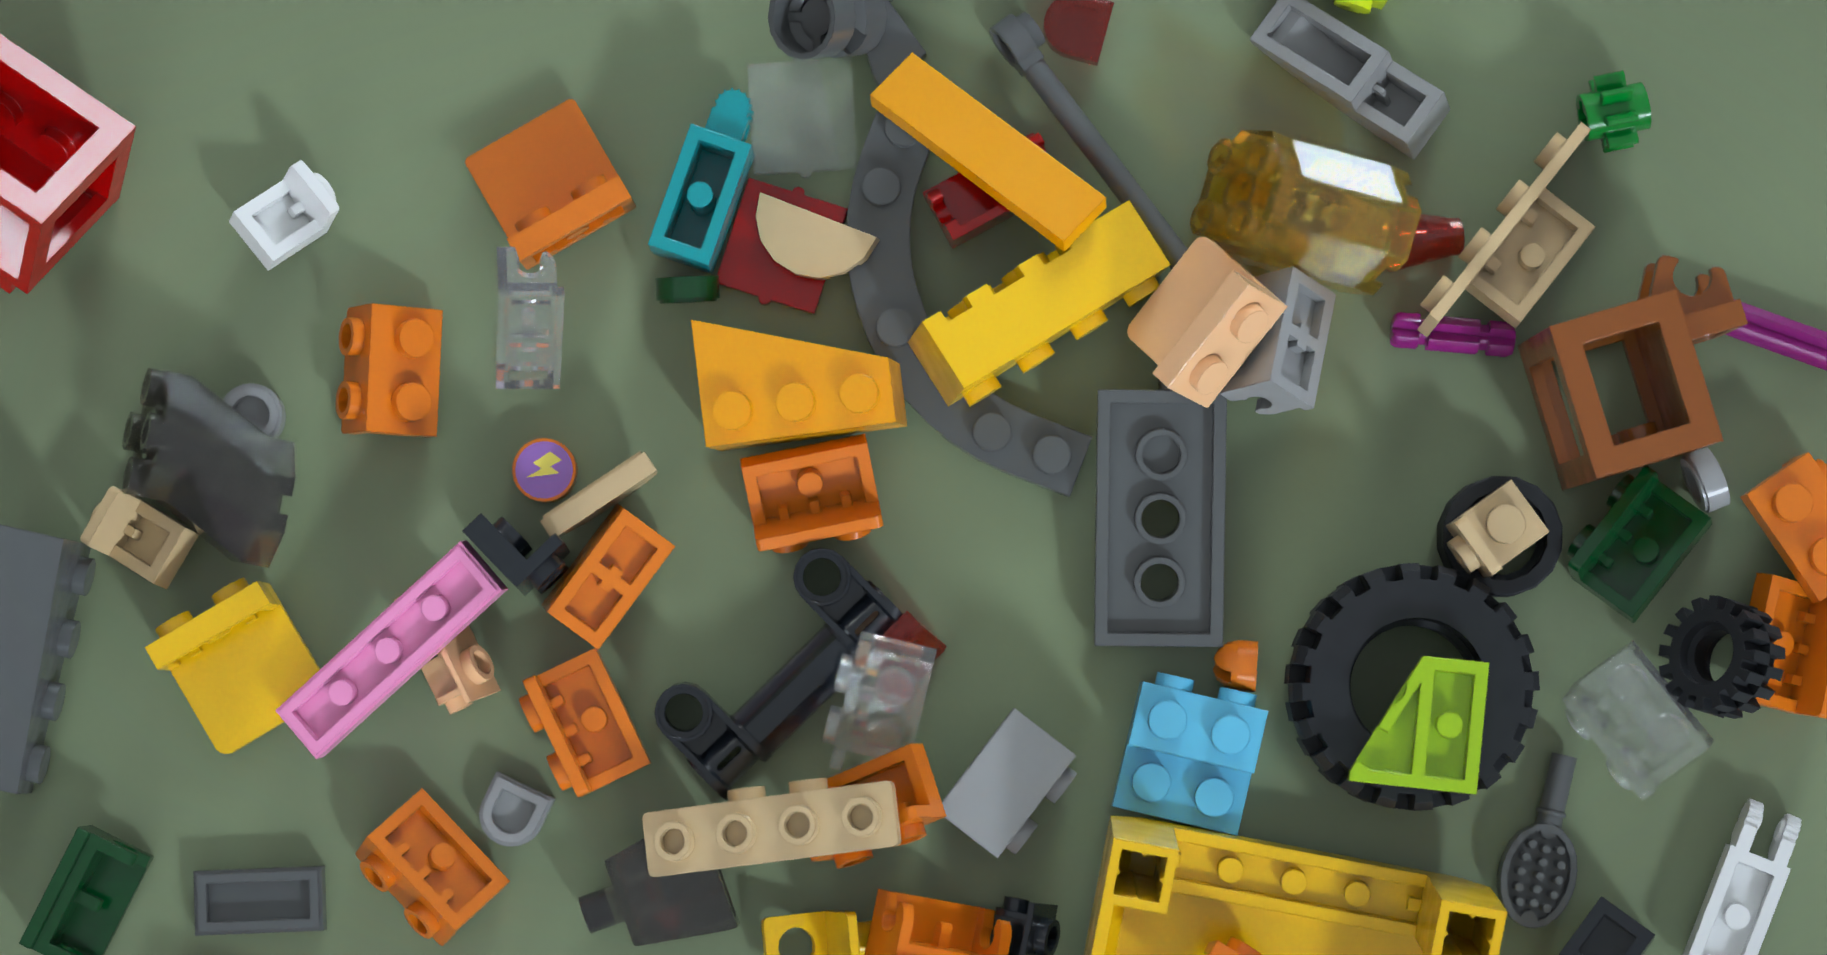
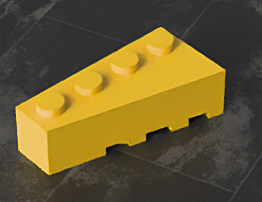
M1130 200L1094 220L1065 251H1062L1055 245L1056 250L1048 255L1045 252L1036 254L1002 277L1001 281L1003 283L992 288L991 285L985 284L966 295L961 302L947 312L949 316L946 318L939 311L921 322L907 343L948 407L963 397L969 407L973 406L1002 387L997 376L1016 364L1023 374L1055 354L1050 345L1053 341L1070 331L1077 341L1108 321L1103 310L1121 299H1124L1130 308L1157 290L1160 284L1156 278L1171 264Z

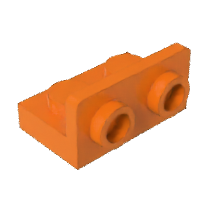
M423 788L370 833L355 853L361 861L360 869L365 878L376 889L382 892L388 890L405 908L404 916L407 922L419 935L426 939L432 937L441 946L445 945L466 922L510 882Z

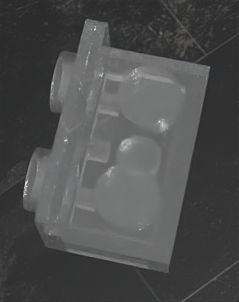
M861 631L855 656L842 653L835 681L834 691L846 695L843 707L830 706L822 742L834 745L829 768L842 771L847 751L877 758L910 743H915L937 649Z

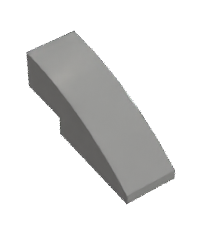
M1278 0L1250 37V41L1254 46L1305 86L1413 160L1451 110L1446 95L1442 90L1394 62L1388 50L1306 0Z

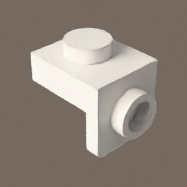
M299 160L289 167L282 181L235 210L229 223L269 271L327 233L339 211V205L336 202L335 193L329 182L319 173H313L302 160Z

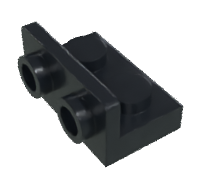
M480 513L462 531L524 596L533 588L540 594H543L569 569L563 559L570 553V550L556 533L526 560L524 557L533 549L502 516L492 525Z

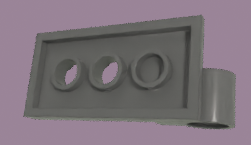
M1159 379L1158 390L1098 389L1094 577L1095 646L1223 647L1227 398L1219 394L1211 405L1206 408L1168 389ZM1156 500L1169 501L1175 505L1178 511V522L1175 528L1165 535H1153L1147 532L1142 525L1141 518L1145 507ZM1155 564L1168 565L1177 574L1175 590L1169 596L1161 599L1151 598L1141 589V577L1144 571Z

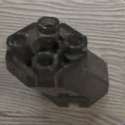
M149 368L146 371L141 389L140 403L143 405L141 414L131 412L124 429L122 447L124 450L133 451L124 471L122 493L156 500L229 560L269 568L285 533L288 515L279 513L282 496L292 497L296 479L294 442L267 436L193 376Z

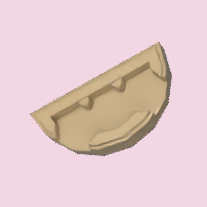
M760 192L756 211L760 240L774 261L797 276L827 280L834 276L846 274L857 265H862L866 262L880 241L879 238Z
M639 451L542 516L544 519L540 522L550 537L554 533L561 537L625 499L652 479L658 471L646 452L642 453Z

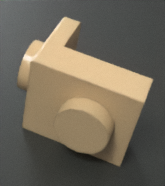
M112 486L93 510L90 521L80 537V541L90 548L112 557L146 580L167 590L199 534L150 503Z

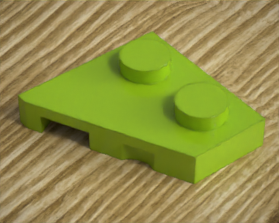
M1421 656L1349 769L1348 781L1477 795L1490 663Z

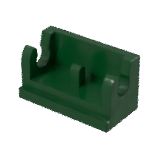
M93 825L78 827L19 944L43 955H104L154 856Z

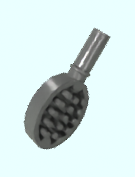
M1553 752L1550 758L1540 806L1536 808L1538 812L1536 821L1518 830L1509 840L1502 853L1497 871L1498 897L1507 910V916L1515 923L1527 928L1546 926L1558 918L1567 907L1573 895L1578 870L1575 848L1562 830L1577 758Z

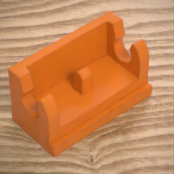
M617 503L541 606L547 613L599 650L675 548V545Z
M878 889L864 955H1008L1012 928L1010 921L1000 919L996 921L994 927L995 910ZM994 928V937L992 943L990 944V936Z

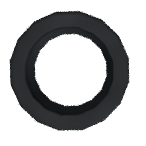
M1490 476L1463 487L1446 503L1437 523V550L1443 566L1457 570L1458 575L1467 579L1476 578L1491 588L1489 594L1492 597H1511L1536 588L1553 572L1562 552L1563 525L1554 503L1538 486L1518 477ZM1512 479L1550 532L1536 542L1531 559L1521 569L1506 575L1494 574L1483 578L1477 569L1469 574L1458 563L1447 546V542L1454 537L1446 528V525L1505 482Z

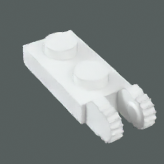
M1751 798L1747 800L1734 826L1731 842L1724 846L1683 955H1758L1791 870L1787 867L1800 832L1801 818L1788 813L1784 815L1775 828L1769 847L1768 859L1749 852L1763 820L1764 805Z

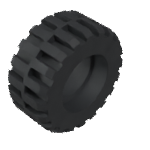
M1419 563L1397 564L1372 570L1353 577L1337 586L1335 591L1317 603L1309 612L1311 616L1303 628L1298 629L1291 647H1294L1290 664H1286L1284 684H1288L1289 702H1285L1288 719L1294 723L1299 736L1296 740L1305 756L1311 757L1319 767L1317 771L1332 784H1337L1346 790L1349 795L1364 802L1383 807L1411 811L1433 810L1435 807L1453 806L1470 799L1469 795L1471 794L1348 781L1349 769L1372 735L1361 722L1352 702L1350 684L1355 662L1364 647L1381 633L1401 626H1417L1442 635L1455 646L1464 660L1490 663L1477 791L1479 789H1488L1501 778L1499 772L1508 762H1516L1525 748L1521 744L1526 729H1533L1538 712L1537 709L1532 708L1533 691L1540 690L1539 671L1532 672L1529 654L1535 651L1528 634L1521 635L1514 623L1518 616L1506 602L1499 603L1489 594L1491 588L1476 578L1467 579L1458 575L1457 570L1440 565L1424 566L1419 565Z

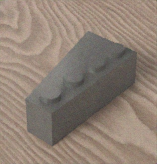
M1 524L0 791L13 794L32 793L34 783L41 784L48 770L51 748L44 745L49 720L57 721L63 708L66 686L63 683H59L64 658L71 659L79 642L81 623L74 620L79 595L87 596L91 589L96 561L93 558H89L91 548L84 543Z

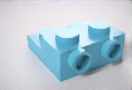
M1157 672L1155 684L1141 681L1139 684L1111 806L1238 836L1252 773L1254 774L1268 711L1254 708L1257 699L1255 694L1219 687L1216 699L1192 693L1194 680Z

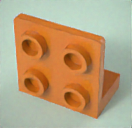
M573 99L566 100L470 155L465 160L468 170L508 237L509 245L526 270L637 208L579 106Z

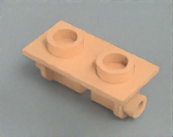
M469 625L437 654V657L421 668L438 706L445 704L450 715L472 705L473 701L501 691L494 677L493 662L486 650L479 646Z

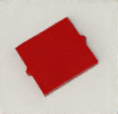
M748 177L717 274L719 276V285L756 296L760 304L764 306L769 305L772 301L815 315L826 280L797 276L773 260L759 236L756 221L760 192L842 224L845 222L848 208L806 196L804 189L801 187H795L790 191Z

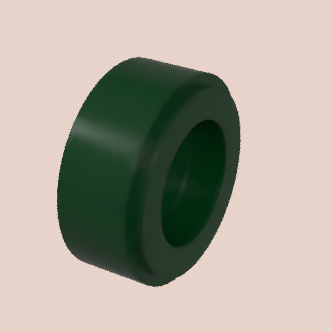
M719 276L655 278L656 301H660V304L715 302L717 298H720Z

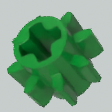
M1623 70L1593 76V80L1588 82L1590 92L1579 94L1576 97L1579 124L1581 122L1591 129L1584 138L1585 141L1601 139L1604 153L1634 147V144L1639 143L1637 131L1650 129L1652 122L1649 98L1643 83L1638 82L1626 85Z

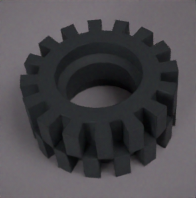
M1710 595L1709 600L1701 597L1692 600L1693 610L1682 607L1675 614L1681 622L1680 626L1668 624L1663 633L1672 637L1670 646L1660 644L1658 656L1669 659V664L1659 666L1660 677L1672 680L1664 687L1670 695L1679 697L1677 702L1681 705L1724 718V716L1732 719L1742 718V711L1748 713L1756 712L1761 708L1756 697L1769 700L1775 693L1767 685L1769 679L1781 681L1784 670L1774 667V660L1785 659V648L1773 644V642L1783 638L1780 629L1769 625L1773 619L1767 613L1759 611L1756 607L1729 598ZM1730 634L1733 641L1731 663L1727 671L1718 680L1714 681L1710 673V659L1713 649L1722 637Z

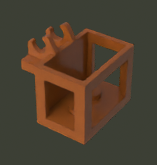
M1663 255L1657 259L1656 264L1650 263L1644 267L1636 301L1549 326L1518 345L1562 491L1724 441L1694 348V344L1721 337L1748 324L1741 300H1734L1726 273L1721 267L1715 266L1708 270L1709 276L1706 274L1696 276L1695 293L1693 296H1689L1680 292L1673 281V271L1679 259ZM1622 341L1647 423L1611 435L1585 352ZM1553 361H1555L1559 373V377L1564 389V393L1573 418L1577 435L1582 447V451L1584 454L1583 456H1580L1578 450V446L1573 434L1569 417L1551 363Z

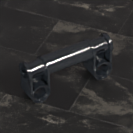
M825 548L810 550L801 556L795 565L793 574L794 585L799 595L826 623L733 715L730 716L706 690L697 684L689 682L672 685L657 700L654 713L656 724L661 732L687 757L686 760L692 768L726 801L728 800L727 790H732L731 787L758 760L766 762L854 673L871 659L869 651L896 625L904 627L909 622V619L870 580L866 581L843 556L834 550ZM814 559H829L839 568L840 583L836 590L829 595H815L808 591L804 585V569ZM874 611H878V616L859 634H855V630ZM677 694H690L697 698L702 705V720L692 729H678L667 718V703ZM736 747H741V750L723 768H718L717 765Z

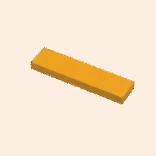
M913 52L870 94L871 106L1062 251H1065L1106 209V197Z

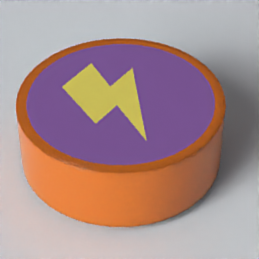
M539 438L526 443L517 452L513 461L512 474L517 488L525 496L537 502L551 503L564 498L570 493L577 480L578 467L574 455L565 445L554 439Z

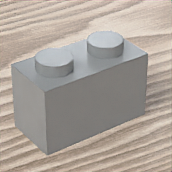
M1013 708L942 800L947 816L944 818L996 858L1001 855L1005 848L1016 855L1038 826L1030 816L1040 802L1046 797L1054 804L1076 777L1077 773L1069 767V764L1076 755L1017 709Z

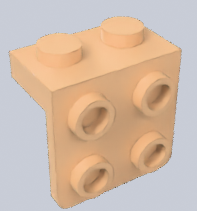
M1199 237L1194 240L1157 290H1155L1130 322L1127 334L1130 340L1158 365L1152 374L1168 389L1208 408L1288 306L1216 242L1207 237Z

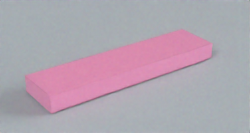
M467 540L460 541L275 711L315 759L323 758L505 593L508 588Z

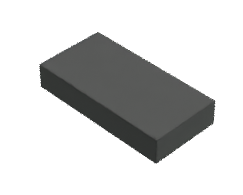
M325 865L193 871L195 936L327 930Z

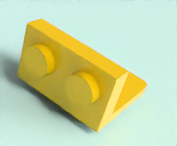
M245 577L215 592L211 596L215 606L193 618L188 610L158 626L155 631L159 639L144 647L157 670L171 671L214 747L223 754L234 753L283 724L284 720L275 710L320 670L270 583L255 581L249 585Z

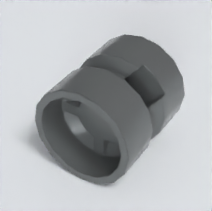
M770 0L768 12L770 33L777 47L789 57L800 60L865 55L880 42L885 33L887 21L885 0Z

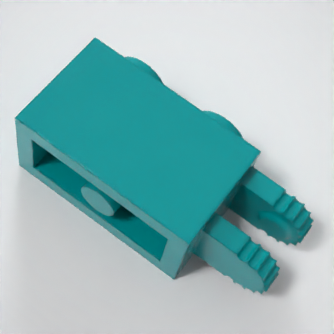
M731 88L728 91L724 89V93L718 94L719 98L715 100L716 106L712 107L705 128L690 124L648 242V246L653 254L710 274L714 272L755 157L752 144L746 143L751 129L749 123L753 122L752 115H754V111H751L753 107L752 104H749L751 99L746 97V92H740V89L733 90Z

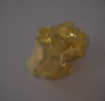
M1241 130L1233 140L1221 138L1211 148L1207 161V175L1199 202L1191 214L1190 227L1193 234L1207 237L1216 242L1237 262L1272 272L1294 266L1321 285L1338 292L1373 296L1384 285L1375 279L1385 269L1397 272L1408 260L1422 211L1418 199L1408 195L1404 185H1412L1407 172L1388 164L1301 142L1274 131Z

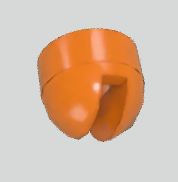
M1229 641L1223 647L1218 648L1213 658L1216 663L1213 668L1216 680L1225 688L1255 692L1258 641Z

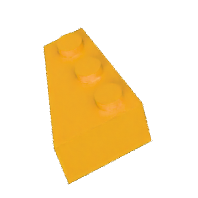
M691 320L707 448L726 451L907 427L900 363L888 357Z

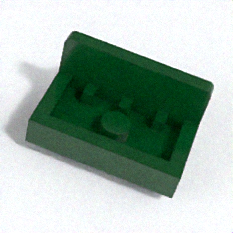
M1647 465L1642 468L1636 477L1627 474L1621 479L1607 500V505L1611 508L1597 527L1591 524L1586 525L1575 537L1567 552V555L1571 557L1568 568L1572 579L1632 623L1636 622L1712 525L1711 517L1661 483L1657 472Z

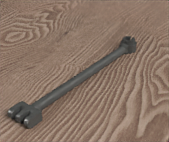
M1022 12L1017 17L1013 14L1007 15L989 30L998 51L1018 71L1021 77L1025 76L1120 203L1123 204L1130 200L1171 264L1169 267L1172 270L1187 251V247L1044 61V55L1038 47L1043 45L1046 40L1038 24L1026 12Z

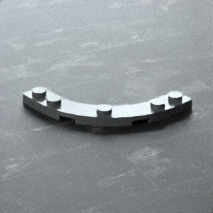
M877 111L854 174L847 214V226L880 239L868 260L849 271L857 313L868 342L875 355L888 357L900 363L904 400L948 442L990 467L1069 498L1092 436L1031 414L1006 402L994 393L969 407L964 397L948 407L907 343L921 322L928 318L917 290L912 268L910 227L915 194L930 150Z

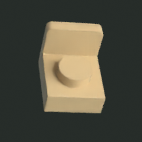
M1512 479L1505 482L1446 525V528L1454 537L1447 542V546L1455 559L1467 573L1471 574L1477 569L1483 578L1496 574L1503 568V565L1550 532Z

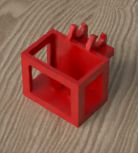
M0 34V288L10 294L17 287L28 294L119 199L136 126L2 34Z

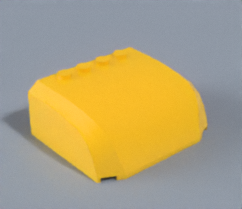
M1110 815L1084 955H1204L1203 952L1209 942L1218 940L1226 945L1230 937L1244 942L1262 955H1499L1507 910L1491 887L1456 876L1143 817Z

